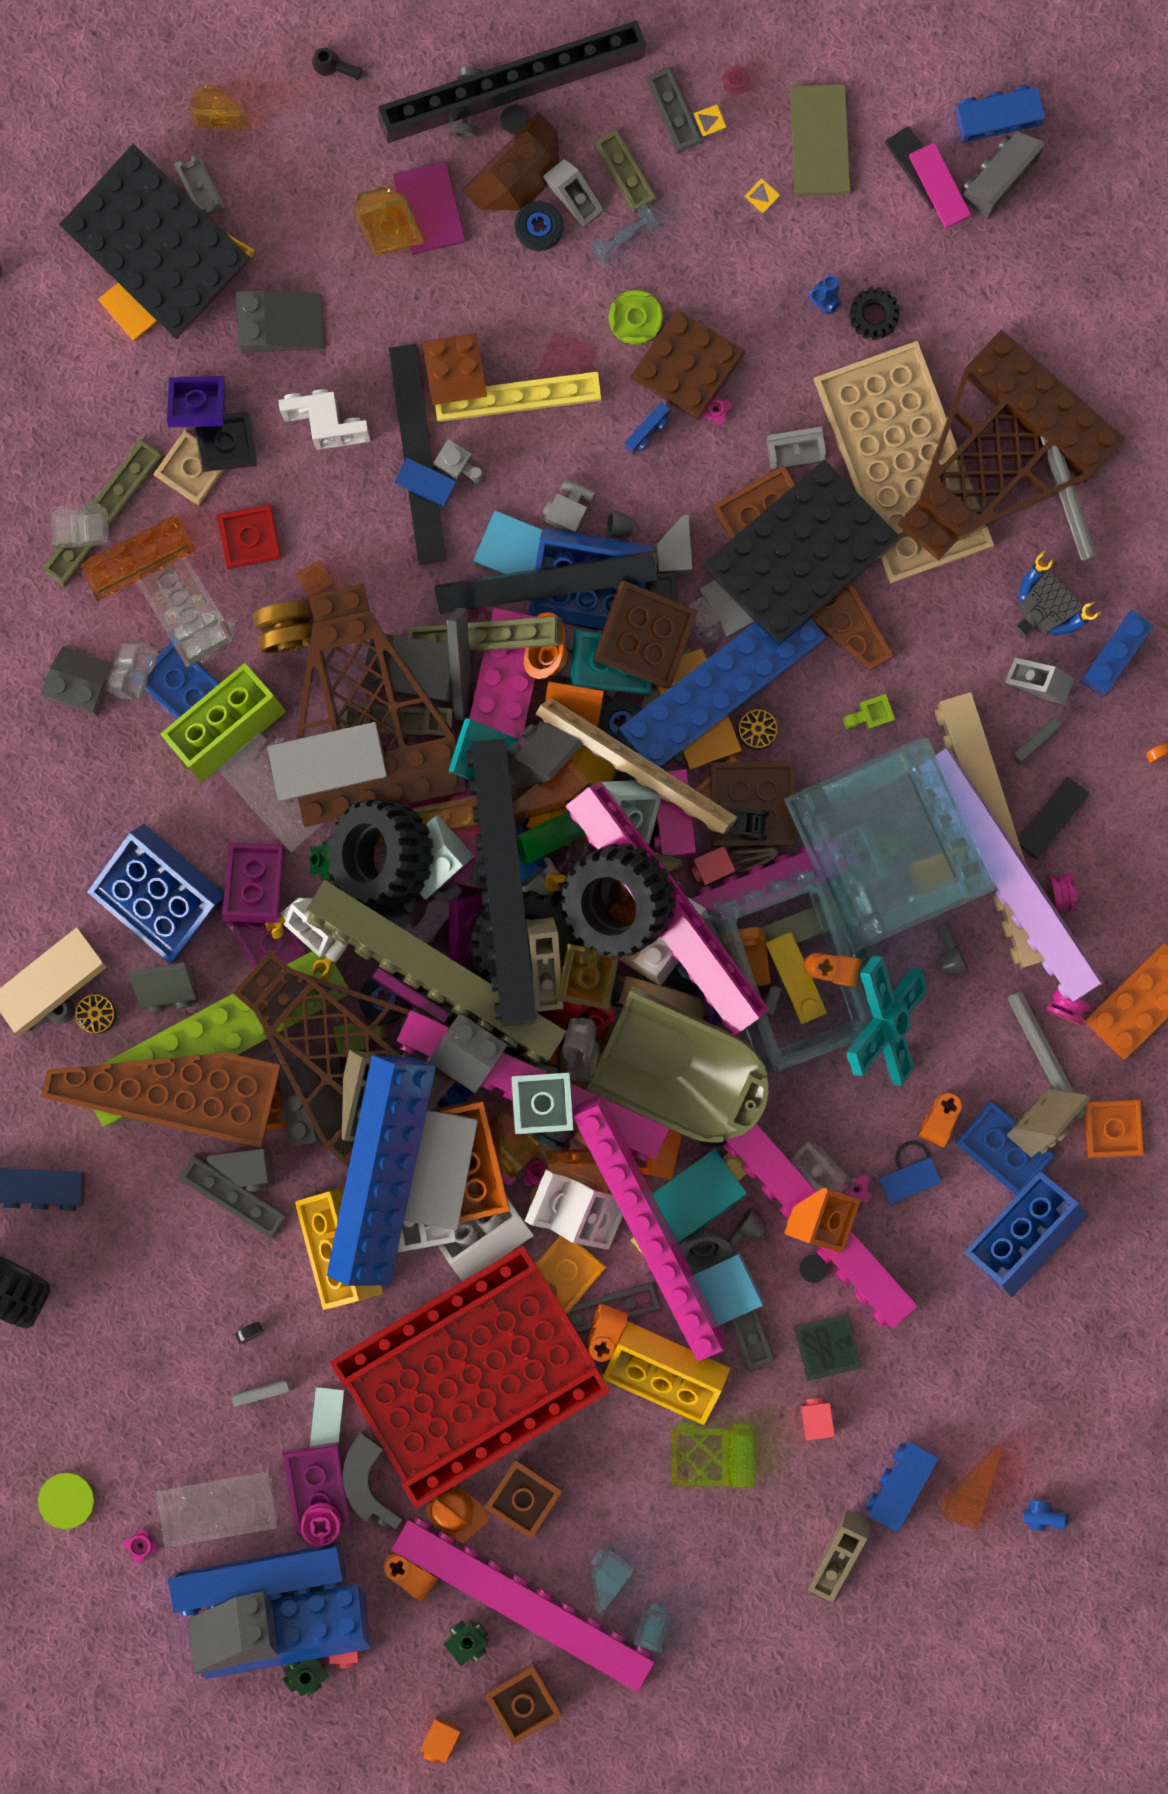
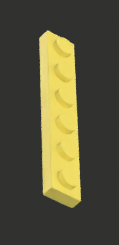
M598 372L486 386L487 397L437 404L435 407L437 421L444 422L601 401Z

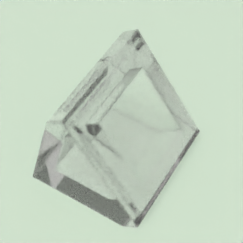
M270 1042L257 1050L262 1061L274 1064L280 1063ZM285 1046L280 1047L286 1062L295 1060L290 1050Z

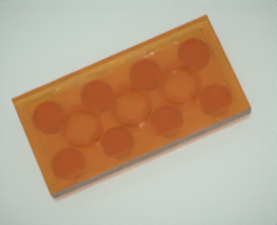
M176 514L165 518L159 524L147 530L140 531L136 536L122 543L115 544L111 549L90 557L80 566L98 602L196 551V548L181 518Z

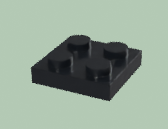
M248 412L224 414V426L194 427L202 472L257 466Z

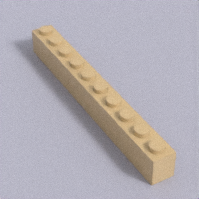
M969 692L940 701L937 704L938 709L934 710L938 725H944L946 736H943L945 748L952 750L1024 860L972 693ZM993 880L988 882L989 885L994 884L996 891L999 890ZM993 895L997 911L1002 910L1005 921L1001 922L1006 938L1011 937L1013 948H1010L1013 963H1019L1020 969L1042 963L1045 959L1039 951L1035 953L1026 939L1030 936L1024 927L1019 929L1011 917L1014 912L1008 904L1004 906L997 895Z

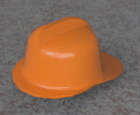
M547 612L541 613L535 618L552 617L557 615ZM562 620L561 646L525 648L523 665L525 671L531 677L543 679L555 676L566 665L568 651L564 644L565 627Z
M456 1485L433 1498L426 1508L427 1516L431 1522L460 1543H465L488 1522L486 1509H484L480 1502Z

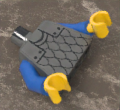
M1042 551L1037 556L1036 564L1029 569L1021 582L1018 594L1021 604L1018 609L1025 616L1015 624V628L1024 637H1027L1036 628L1044 636L1048 633L1054 636L1074 633L1088 623L1089 620L1095 619L1102 614V611H1099L1093 615L1090 612V606L1096 602L1093 601L1083 606L1049 570L1055 561L1054 557L1048 564L1043 563L1041 559L1046 551Z

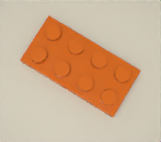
M1163 943L1084 1020L1122 1061L1168 1018V946Z

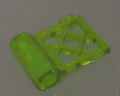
M677 1423V1429H671V1486H756V1429L750 1428V1423H733L732 1429H694V1423ZM678 1435H689L697 1444L685 1454L678 1447ZM695 1435L705 1436L701 1440H699ZM709 1435H722V1447L713 1454L703 1444V1441ZM699 1446L711 1457L701 1468L689 1458ZM721 1452H722V1462L717 1458V1456H718ZM678 1453L683 1457L679 1462ZM686 1460L697 1472L690 1480H678V1467ZM713 1460L722 1468V1480H711L703 1472ZM700 1474L705 1480L694 1479Z

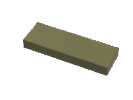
M617 129L593 142L633 214L657 201L658 198Z

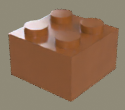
M477 333L422 341L432 405L487 397Z
M515 1458L485 1504L484 1509L532 1539L563 1492V1489Z
M534 1662L489 1688L484 1694L512 1745L562 1717L563 1711Z

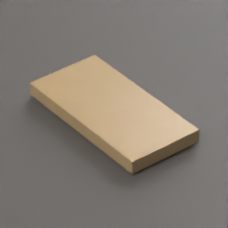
M76 927L0 988V1013L13 1032L20 1037L107 967L82 932Z

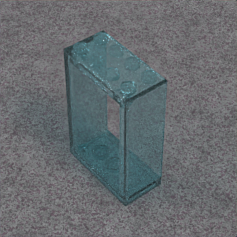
M806 869L799 870L790 874L791 879L769 881L764 884V889L755 891L752 888L738 893L740 898L732 900L724 898L713 902L714 907L706 910L729 955L758 994L759 991L736 925L738 922L737 918L808 892L811 896L830 955L852 957L824 874L814 873V870L807 872ZM858 979L857 987L840 984L852 1019L848 1023L779 1049L766 1013L747 1026L746 1030L752 1048L761 1058L766 1070L775 1073L854 1043L872 1020L860 980Z

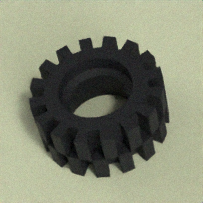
M870 287L865 292L864 290L859 292V295L854 298L849 313L850 324L855 328V332L858 335L859 333L863 335L862 338L867 339L869 337L872 340H877V338L881 337L883 339L886 335H890L897 326L900 306L896 303V297L890 295V291L886 290L884 292L880 287H877V290H873V287ZM871 304L880 305L885 311L884 320L877 324L868 322L864 317L865 308Z

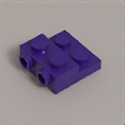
M224 376L169 378L168 427L224 426V412L226 411Z

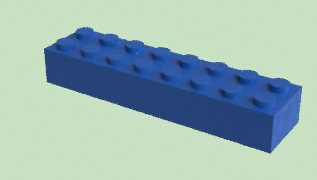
M810 618L778 646L755 622L619 727L616 735L624 745L660 768H663L820 646L826 636Z
M372 1055L326 1275L348 1286L391 1284L436 1069L435 1065L415 1057Z

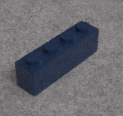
M0 1168V1202H3V1208H20V1203H31V1209L48 1210V1204L59 1205V1210L76 1211V1205L82 1206L84 1204L85 1172Z

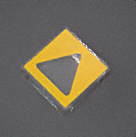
M718 103L692 113L702 140L728 130Z
M761 177L744 194L742 199L763 217L781 198V194Z

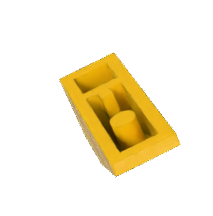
M791 931L766 941V947L798 1021L804 1024L827 1014L812 977L808 976L804 970L805 961Z

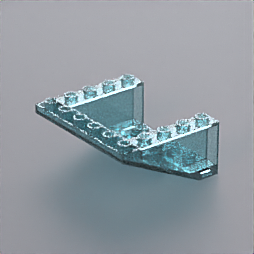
M927 736L920 737L784 799L852 953L880 944L996 890Z

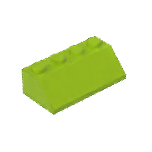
M244 663L161 732L160 735L202 783L285 714L286 710L247 664Z

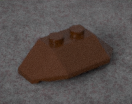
M537 112L463 188V191L481 210H521L548 184L543 176L560 163L558 132L540 112Z

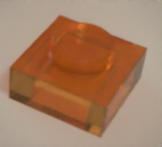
M320 560L296 573L309 596L319 594L334 585Z

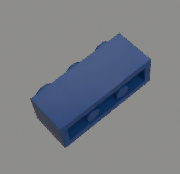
M1028 85L1018 87L1012 93L1003 94L1002 91L991 93L987 95V98L977 100L975 97L964 99L960 104H957L955 110L962 143L1042 126L1045 120L1038 87L1030 88Z
M1130 610L1080 682L1101 697H1104L1154 625L1133 610Z
M909 1440L906 1441L905 1445L902 1443L898 1445L892 1457L896 1459L891 1469L886 1468L879 1479V1483L882 1484L877 1494L873 1492L865 1505L868 1509L866 1514L897 1533L939 1460L937 1456Z

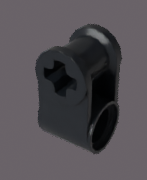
M725 808L738 817L734 827L725 832V835L742 836L743 838L755 840L767 839V835L764 832L766 817H769V811Z

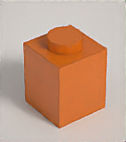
M436 1716L420 1749L421 1752L425 1753L423 1757L435 1764H439L440 1761L446 1763L461 1732V1728Z

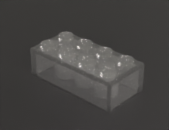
M182 550L175 552L133 576L186 667L235 640L226 621Z
M271 1469L167 1487L156 1491L165 1548L276 1529L280 1526Z

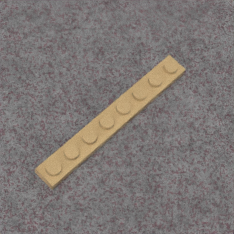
M548 699L540 705L536 712V715L541 717L544 723H548L579 739L584 746L589 748L592 754L605 758L617 770L627 772L636 778L640 785L650 787L658 792L665 801L673 802L683 808L687 815L697 817L706 823L710 830L724 834L734 825L738 818L556 700Z

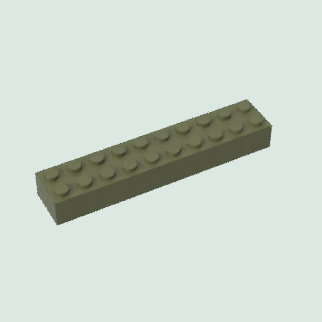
M324 880L304 913L308 917L306 922L319 930L324 927L331 931L330 937L343 945L348 942L355 946L354 952L367 960L372 957L379 961V968L391 975L396 972L403 976V983L414 990H417L419 987L428 992L426 997L438 1005H441L443 1002L452 1007L450 1012L455 1016L461 1013L489 1033H494L500 1037L501 1041L507 1044L506 1047L508 1049L518 1048L524 1052L522 1057L534 1065H537V1063L544 1064L549 1061L566 1034L565 1030L536 1013L537 1020L535 1023L501 1027L500 1019L495 1020L493 1003L498 1002L497 991L492 992L490 983Z

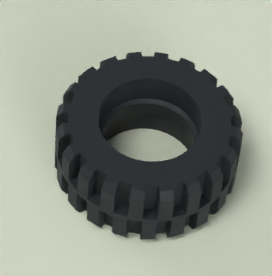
M369 799L351 805L349 810H345L339 817L341 819L340 822L334 824L332 828L334 831L333 836H330L328 840V845H330V852L327 853V861H330L328 870L330 876L335 879L333 881L335 887L367 907L398 908L402 907L405 903H410L416 898L415 893H420L425 887L424 881L430 877L431 871L429 868L434 860V856L431 855V848H434L433 840L429 839L428 834H430V830L427 824L422 823L424 819L411 806L401 802ZM382 834L385 839L387 854L384 867L380 874H378L374 863V850L377 840Z
M614 843L604 848L601 847L579 860L574 865V869L570 870L566 876L568 883L564 884L562 888V895L566 896V899L561 901L562 910L567 911L568 915L565 917L566 923L574 928L573 935L577 940L582 938L585 941L583 945L590 950L596 948L597 954L607 956L611 953L613 958L634 955L663 936L668 930L667 925L672 923L674 913L671 910L676 908V898L671 896V893L675 891L673 882H668L667 876L669 873L666 868H660L658 865L660 861L654 855L651 857L647 856V850L641 847L633 850V845L627 843L621 845ZM604 877L619 880L631 891L636 903V917L633 923H626L616 919L606 909L601 896V886Z
M536 891L523 892L525 919L534 920L554 917L558 930L561 983H563L570 972H572L576 957L578 956L577 938L573 935L575 930L572 925H567L565 917L568 916L567 913L562 910L560 903L558 904L552 900V897L546 894H538ZM486 907L472 928L469 945L472 956L471 961L473 967L478 972V976L491 984L490 974H495L494 963H489L487 946H492L491 935H486L484 918H489L488 907Z
M0 1256V1319L17 1327L30 1328L35 1324L51 1292L50 1284L28 1269Z

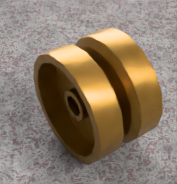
M309 600L283 602L261 608L252 614L255 628L266 631L257 638L261 653H280L310 646L313 624L307 622L313 618Z

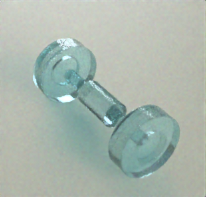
M645 205L637 209L641 220L632 227L628 225L613 236L614 239L605 246L598 238L590 242L591 248L604 265L612 261L608 249L617 243L619 245L635 235V230L644 224L651 232L659 228L657 220Z

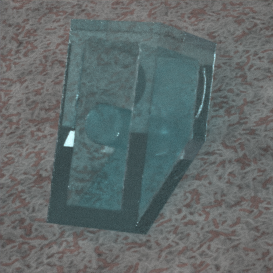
M609 1546L605 1551L600 1548L590 1561L594 1564L591 1568L596 1610L601 1615L635 1571L633 1564Z
M652 1603L651 1607L644 1605L633 1637L635 1645L658 1653L662 1652L672 1618L671 1614L666 1613L668 1608L656 1603Z

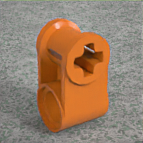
M812 953L805 959L804 970L812 978L857 987L862 959ZM819 963L823 964V969H818Z
M948 1092L938 1095L921 1125L918 1136L944 1148L962 1108L959 1097ZM952 1098L951 1104L955 1106L953 1111L947 1110L944 1113V1107L941 1105V1102Z
M604 1304L598 1306L586 1341L587 1348L594 1360L604 1362L613 1356L618 1340L627 1323V1312ZM603 1341L606 1346H601L599 1350H596L595 1345H601Z
M396 1552L390 1554L384 1562L386 1576L421 1602H423L438 1580L437 1576L428 1573L425 1569ZM402 1561L403 1571L397 1570L393 1573L390 1563L396 1564Z

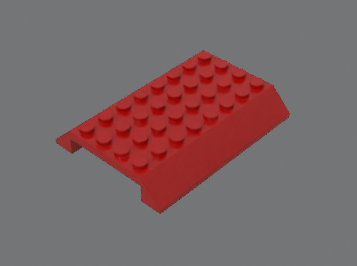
M524 1245L329 1361L342 1385L348 1387L403 1481L401 1485L415 1509L610 1392L590 1352L540 1268Z

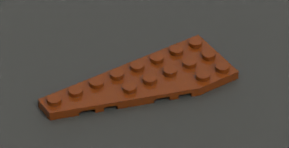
M783 465L713 504L711 508L731 540L795 484ZM852 583L811 617L823 631L868 671L893 658L891 650Z
M224 1052L47 1070L41 1097L262 1148L281 1065Z

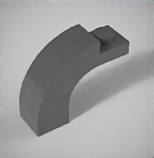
M361 1432L350 1447L344 1462L343 1484L346 1496L352 1508L364 1521L367 1522L372 1513L377 1515L375 1520L386 1529H389L391 1526L396 1529L404 1517L380 1501L370 1486V1471L374 1462L383 1451V1447L364 1432Z

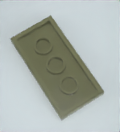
M845 84L790 86L795 196L850 194Z

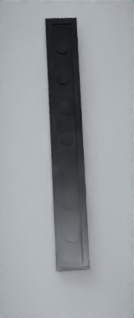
M413 344L389 348L404 461L407 457L433 470L417 346ZM408 490L418 564L446 561L438 504Z
M648 551L435 585L434 589L439 613L444 614L454 612L457 608L470 610L619 586L621 581L631 584L658 580L654 552Z

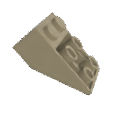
M1047 1089L1033 1102L1006 1135L1030 1157L1038 1152L1044 1154L1049 1147L1052 1148L1058 1141H1061L1070 1132V1126L1086 1113L1088 1108L1085 1105L1091 1097L1085 1094Z

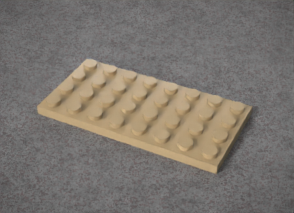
M918 341L814 377L815 386L854 490L901 537L898 543L880 557L889 585L994 547L988 527L972 533L969 537L956 542L942 559L938 561L897 525L916 504L947 419ZM949 429L939 458V464L941 465L958 449L951 429ZM958 459L946 472L959 471ZM946 478V487L949 490H960L959 478ZM965 478L966 490H973L970 479ZM966 496L968 507L980 509L976 496Z

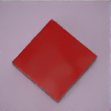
M271 504L217 514L227 569L282 559Z

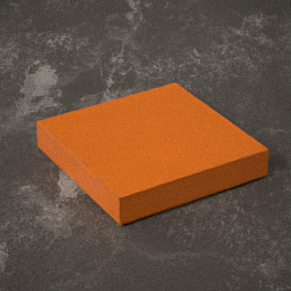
M1141 1099L1086 1103L1085 1106L1088 1108L1085 1113L1087 1158L1144 1155Z

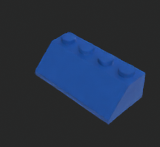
M1039 1171L964 1253L1010 1297H1013L1088 1215L1076 1200L1044 1173Z

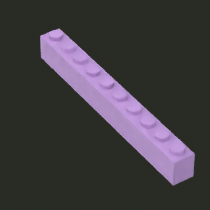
M946 748L920 765L918 768L922 772L919 775L921 781L927 789L932 787L937 797L934 798L936 804L942 812L947 810L953 819L949 822L958 836L961 834L968 842L965 846L973 859L978 857L983 867L980 868L982 874L988 882L993 880L999 889L996 891L997 897L1004 906L1008 904L1014 912L1011 915L1014 923L1019 929L1024 927L1030 936L1026 939L1035 953L1039 951L1045 959L1042 965L1050 976L1055 975L1060 982L1057 987L1066 1000L1070 998L1072 1002H1075L1104 984L1105 982L952 750Z

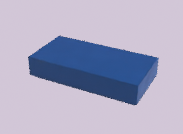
M406 457L395 480V484L445 507L456 485V481Z
M931 1156L879 1177L889 1204L942 1183Z

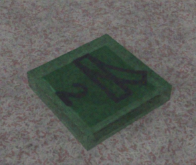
M848 1313L793 1326L807 1382L862 1368Z

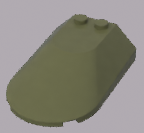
M632 986L586 1090L598 1096L603 1095L606 1100L695 1140L724 1142V1140L745 1134L760 1119L768 1100L769 1080L761 1058L743 1039Z

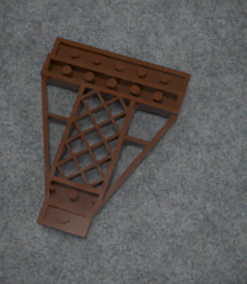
M1000 330L964 369L916 504L897 525L940 561L956 542L969 537L972 533L1053 497L1068 486L1086 483L1124 441L1125 437L1003 330ZM967 380L997 405L981 424L974 423L957 408ZM1002 411H1004L1007 415H999V414H1000ZM953 418H955L970 431L971 435L941 465L939 464V458ZM998 421H1012L1013 433H999ZM993 422L994 434H982ZM1018 425L1027 433H1018ZM1041 437H1044L1047 440V443L1044 446L1042 444ZM1032 439L1033 451L1020 452L1019 440ZM981 440H994L995 452H982ZM1000 440H1013L1014 452H1001ZM975 441L976 452L964 453ZM1038 442L1043 446L1040 450ZM1057 446L1060 453L1065 457L1068 469L1078 477L1049 489L1031 473V469L1049 448ZM1002 458H1015L1016 470L1003 471ZM1021 458H1032L1022 469ZM958 459L959 471L946 472ZM963 459H977L978 471H964ZM983 459H996L997 471H983ZM984 477H998V489L985 490ZM1003 477H1014L1004 488ZM946 478H959L960 490H949L946 487ZM965 478H978L979 490H966ZM1021 480H1026L1041 493L999 513L993 511ZM966 496H980L981 509H971L968 507ZM986 496H997L987 507Z
M364 583L308 596L315 623L312 627L296 740L304 738L306 728L329 724L333 731L341 730L340 723L348 728L354 727L341 718L349 705L362 713L355 726H359L365 716L379 724V731L383 726L396 735L388 747L381 744L384 750L383 755L388 778L297 798L304 827L339 820V817L345 810H349L351 805L363 800L371 799L409 804L468 790L465 778L448 772L458 742L457 735L454 734L370 611ZM374 639L375 646L368 643L366 640ZM359 642L352 655L339 648L340 646ZM363 644L376 652L369 665L355 658ZM332 649L325 660L323 650ZM385 650L390 652L419 694V698L404 702L397 701ZM336 651L349 658L342 672L328 664ZM377 659H379L382 674L372 668ZM353 661L366 669L359 682L345 675ZM314 667H317L329 716L326 720L307 724ZM328 669L339 675L333 686H331ZM369 672L382 679L375 693L362 685ZM342 678L356 686L348 699L335 691ZM384 685L388 701L379 696ZM359 688L372 696L365 710L352 702ZM334 696L345 702L339 714ZM376 699L389 707L382 720L368 712ZM424 701L446 733V736L409 745L407 744L399 709L402 706ZM390 713L395 729L385 723ZM398 740L399 748L392 749L395 742Z
M269 951L236 988L233 994L254 1011L323 1147L349 1169L354 1142L342 1139V1127L332 1139L327 1140L308 1104L325 1085H330L343 1096V1088L332 1078L343 1077L344 1074L331 1075L330 1058L346 1057L347 1061L349 1053L348 1037L365 1035V1047L368 1053L415 1057L425 1061L427 1055L418 1051L415 1056L407 1052L403 1055L398 1054L374 1033L375 1026L389 1010L407 1016L411 1010L291 969L272 951ZM312 988L318 994H320L315 996H306L312 990ZM335 990L384 1007V1010L371 1025L366 1026L328 992ZM322 999L323 1015L306 1016L305 1000ZM325 1000L342 1014L326 1015ZM302 1001L303 1016L288 1017ZM423 1015V1016H425V1017H427V1018H429V1019H431V1020H434V1021L440 1023L437 1019H434V1018H432V1017ZM343 1017L344 1034L328 1035L327 1018ZM323 1019L325 1035L308 1036L307 1020ZM347 1019L363 1032L348 1033ZM303 1020L305 1036L288 1038L287 1021ZM283 1022L285 1038L276 1031ZM345 1037L346 1053L329 1055L328 1038ZM368 1037L385 1051L369 1052ZM325 1038L326 1055L309 1056L308 1040ZM305 1040L306 1056L289 1041ZM281 1046H285L321 1078V1083L307 1099L304 1098L280 1051ZM326 1058L327 1074L310 1059ZM438 1068L435 1069L427 1108L430 1110L456 1081Z

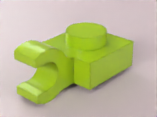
M883 694L860 702L859 707L861 711L845 716L843 722L846 730L862 723H866L867 729L870 730L893 722L895 717L887 695Z
M353 1023L347 1024L348 1033L363 1032ZM344 1025L333 1027L334 1034H344ZM383 1026L374 1028L376 1035L380 1038L385 1037ZM365 1035L348 1037L349 1050H366ZM345 1037L335 1038L338 1053L345 1054Z

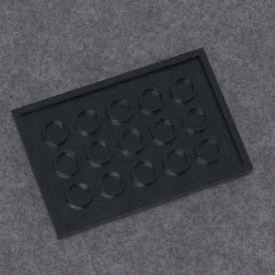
M132 144L59 224L175 339H178L252 259L135 144Z
M823 460L704 562L702 568L779 646L898 543L901 537Z

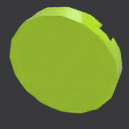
M630 290L622 293L611 304L608 318L610 328L618 339L627 344L640 345L654 339L659 333L663 322L661 305L650 293L641 290Z
M71 1472L56 1474L48 1479L40 1489L38 1497L39 1512L44 1520L53 1527L60 1529L76 1528L84 1523L93 1512L95 1497L89 1482L79 1474Z

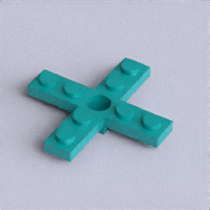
M872 956L861 970L860 978L864 985L867 1003L870 1006L873 1019L847 1051V1059L850 1062L853 1075L864 1076L883 1051L892 1084L902 1086L915 1069L905 1036L912 1026L909 1015L928 990L922 969L911 968L896 989L892 991L883 957Z

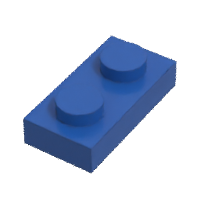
M661 402L625 441V448L632 454L637 450L642 452L652 440L649 436L656 429L660 432L670 421L667 417L670 414V408Z

